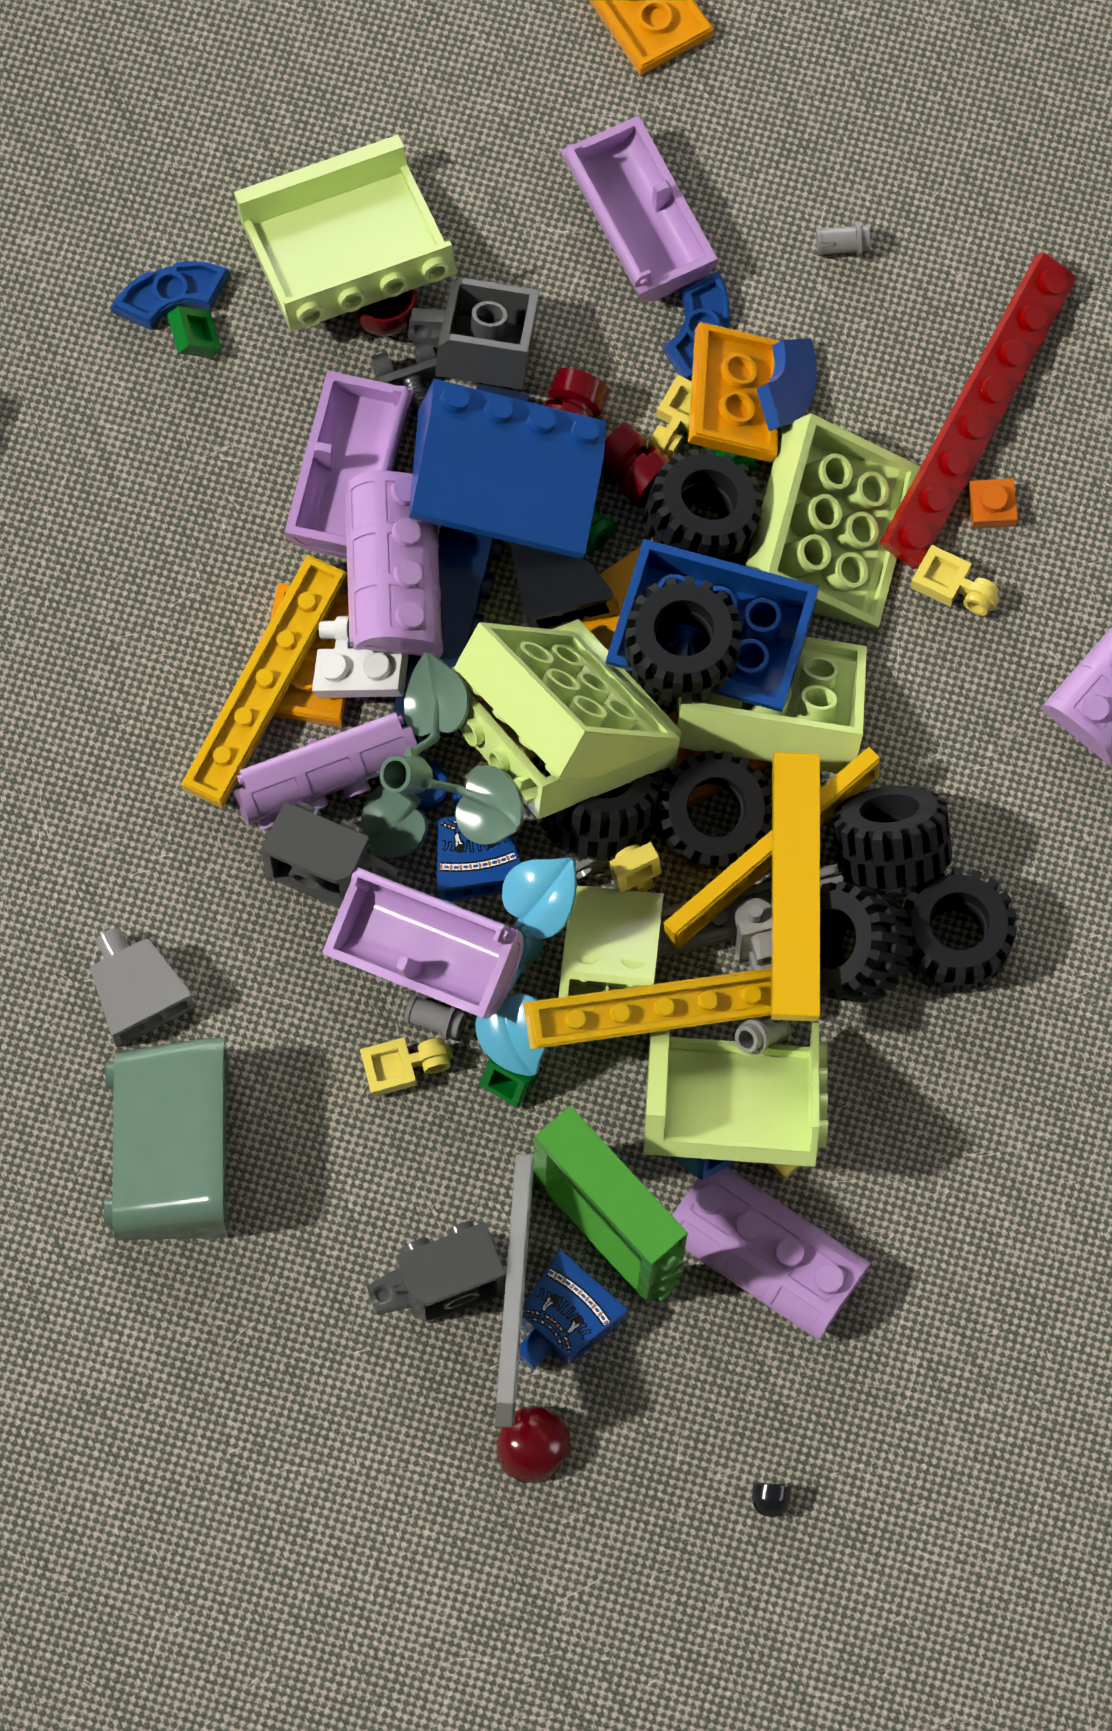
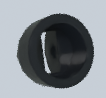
M753 1483L752 1501L758 1513L772 1518L780 1516L787 1510L790 1502L791 1486Z

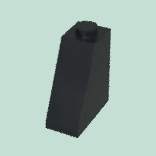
M510 542L524 617L529 627L554 629L577 619L581 622H586L621 613L612 590L585 556L583 559Z

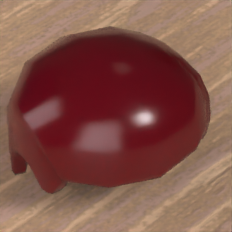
M412 289L396 297H390L361 307L352 312L359 326L366 332L379 337L398 335L409 327L412 310L418 307L417 290Z
M524 1406L515 1411V1424H512V1427H502L496 1439L497 1461L508 1476L521 1483L547 1481L564 1464L567 1454L570 1452L569 1429L560 1415L545 1406Z

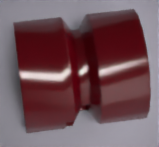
M570 367L560 368L557 370L548 391V397L551 400L545 401L542 405L591 418H598L601 416L609 398L610 390L604 382L590 373Z
M624 423L605 439L601 476L611 484L618 481L620 483L619 491L634 504L641 507L647 501L660 468L664 463L669 464L671 458L656 446L647 448V439L628 423Z

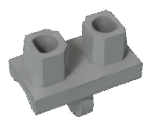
M750 898L743 901L735 913V925L737 927L735 952L739 963L750 962L752 971L771 968L772 906L765 900Z

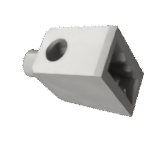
M120 928L110 929L96 938L95 941L105 959L92 965L90 971L112 1040L116 1047L195 1008L189 989L149 939H143L129 946Z

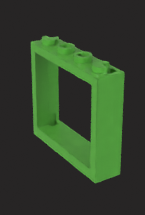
M569 1106L534 1136L533 1182L645 1305L655 1297L663 1301L681 1283L678 1278L683 1273L681 1270L684 1264L683 1259L686 1253L685 1247L688 1233L582 1117Z

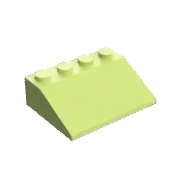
M812 413L784 426L778 444L777 456L774 459L764 495V502L761 506L763 509L762 517L753 536L746 567L819 586L815 614L871 629L879 628L897 557L880 546L879 542L921 466Z
M479 622L454 667L467 681V687L473 693L483 697L493 708L494 716L508 724L519 735L520 743L529 750L534 751L546 763V770L561 780H569L570 778L594 779L673 748L680 740L636 693L573 631Z
M807 637L783 712L711 693L710 698L703 701L700 700L698 695L692 696L691 704H681V697H678L675 725L681 730L679 748L692 751L713 750V753L727 751L733 753L732 756L737 758L744 757L772 762L774 752L820 754V770L839 773L858 756L863 737L867 646Z

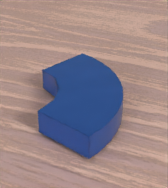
M200 261L176 262V265L165 267L152 273L148 271L137 277L121 291L112 303L111 311L113 314L149 330H152L162 317L166 316L177 306L211 311L230 277V271L228 268Z
M719 271L680 290L679 297L685 310V320L677 336L664 345V353L677 374L692 381L695 328L700 322L729 328V297Z
M811 338L782 340L772 345L775 362L773 375L766 385L757 388L769 431L780 429L801 418L812 402L817 381V366Z

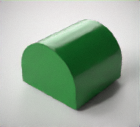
M489 1058L479 1085L509 1104L520 1108L534 1087L542 1067L539 1066L538 1074L525 1076L508 1071Z

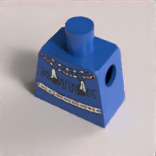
M459 794L453 796L455 815L457 804L463 797ZM456 816L438 820V899L451 902L502 894L503 883L507 874L516 865L521 863L512 836L495 844H477L467 839L461 833L456 822Z
M560 1250L523 1305L522 1326L530 1334L521 1342L519 1359L530 1369L535 1370L552 1352L564 1364L569 1365L622 1325L627 1319L628 1309Z

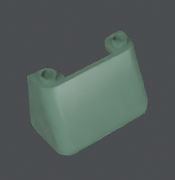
M205 1038L115 1052L114 1061H106V1089H114L112 1198H104V1225L113 1226L116 1240L229 1238V1214L226 1213V1096H228L226 1079H229V1054L225 1038Z

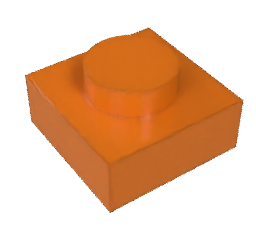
M1014 478L969 481L968 496L972 529L1013 527L1017 525L1018 515Z

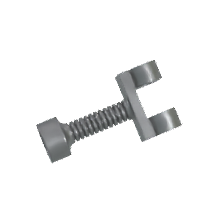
M416 341L413 342L415 348L413 352L417 364L394 371L387 352L372 356L373 363L371 364L377 381L414 389L411 405L418 420V411L426 396L422 382L440 376H435L437 357L432 345Z

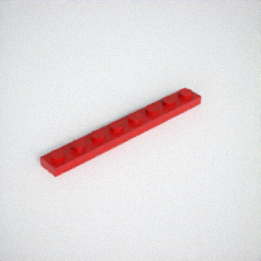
M1045 252L1035 255L879 542L880 546L912 569L919 568L930 546L934 544L1077 279V276Z

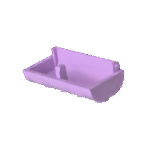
M639 115L560 150L564 161L641 301H655L669 296L701 280L714 269L718 258Z
M327 370L284 531L288 540L304 549L347 558L345 494L348 491V481L364 472L394 470L414 389Z
M376 470L358 474L348 481V491L345 494L350 646L355 650L366 649L422 656L424 653H432L440 658L443 653V640L441 632V588L439 583V537L437 534V524L409 518L412 473Z
M1112 627L1040 707L1044 713L1109 766L1112 765Z
M394 712L319 741L316 738L306 741V746L239 770L240 775L237 776L240 785L244 784L245 786L233 790L232 793L245 824L257 823L259 831L272 827L284 801L295 806L302 802L320 809L328 805L325 798L326 795L342 790L344 797L349 798L370 790L368 780L380 775V768L387 758L391 756H404L405 748H413L417 745L411 726L401 727L404 724L401 715L397 716Z
M356 867L322 954L487 1019L496 1014L508 994L523 954L524 939L523 934L517 929Z
M728 1167L703 1181L698 1178L672 1215L688 1233L685 1247L687 1252L817 1340L821 1339L871 1266V1262L860 1257L823 1232L816 1225L811 1224Z

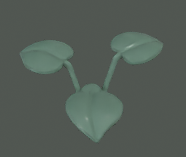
M424 653L418 661L410 678L404 703L406 724L408 727L411 726L414 735L430 736L413 748H405L404 756H391L383 762L380 768L381 785L373 790L363 809L360 827L365 831L364 835L369 837L371 854L378 858L404 857L415 852L422 845L428 831V821L425 815L417 809L421 799L415 794L422 793L426 789L452 792L463 796L456 807V822L461 833L474 843L484 845L498 843L519 832L523 824L524 804L522 795L511 776L504 770L489 765L477 766L471 770L467 779V786L463 787L433 780L431 767L426 760L418 757V754L439 741L440 731L453 733L460 729L468 716L470 708V694L465 681L455 670L432 653Z

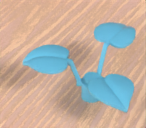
M570 857L533 859L522 862L509 871L503 883V904L511 915L518 917L515 927L523 934V954L508 994L499 1010L491 1018L484 1019L477 1016L476 1034L482 1049L495 1063L508 1071L520 1075L533 1076L538 1074L540 1062L546 1048L530 1050L523 1003L537 1001V999L523 993L513 995L509 999L508 995L520 975L526 973L525 964L534 962L541 955L543 949L542 939L559 933L570 918L577 889L575 860ZM443 900V901H446V902L451 903V904H453V905H456V904H454V903H452V902H450V901Z

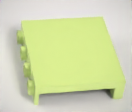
M399 135L234 192L240 221L291 332L314 326L324 320L356 311L361 307L390 297H396L406 291L438 282L446 277L457 274L452 244L450 240L444 241L407 165L404 145Z
M812 1023L810 1047L771 1044L759 1055H751L741 1051L736 1041L669 1037L670 1030L650 1033L643 1154L816 1166L817 1148L826 1149L828 1138V1120H826L828 1109V1094L826 1093L828 1042L819 1041V1023Z

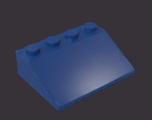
M433 379L418 411L409 518L583 559L586 553L604 459L606 421Z
M643 539L606 658V664L632 671V667L627 666L625 659V633L629 610L634 611V601L639 595L647 598V588L654 583L659 588H662L667 578L675 577L676 583H684L685 576L695 577L694 584L701 586L703 581L706 580L713 584V593L717 594L720 590H723L729 596L728 606L735 604L738 610V622H741L742 627L739 661L736 664V671L732 678H726V686L718 692L711 688V693L783 712L814 615L819 586ZM684 624L670 626L656 637V640L663 649L677 656L695 655L703 651L710 643L702 631Z

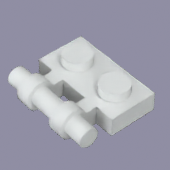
M338 616L335 621H321L319 623L320 638L336 639L335 649H317L312 691L318 698L404 696L409 654L366 649L355 650L350 646L349 616Z

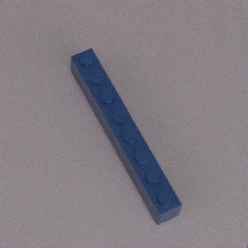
M479 383L476 387L478 390L530 402L529 394ZM441 526L438 535L443 653L439 659L452 668L456 665L478 623H484L485 615L478 613L482 599L490 600L495 582V574L489 573L492 558L500 560L505 541ZM409 654L404 696L396 697L393 713L395 712L397 716H402L404 724L401 727H408L404 716L405 696L412 673L422 657L419 655ZM440 731V736L447 738L448 733Z

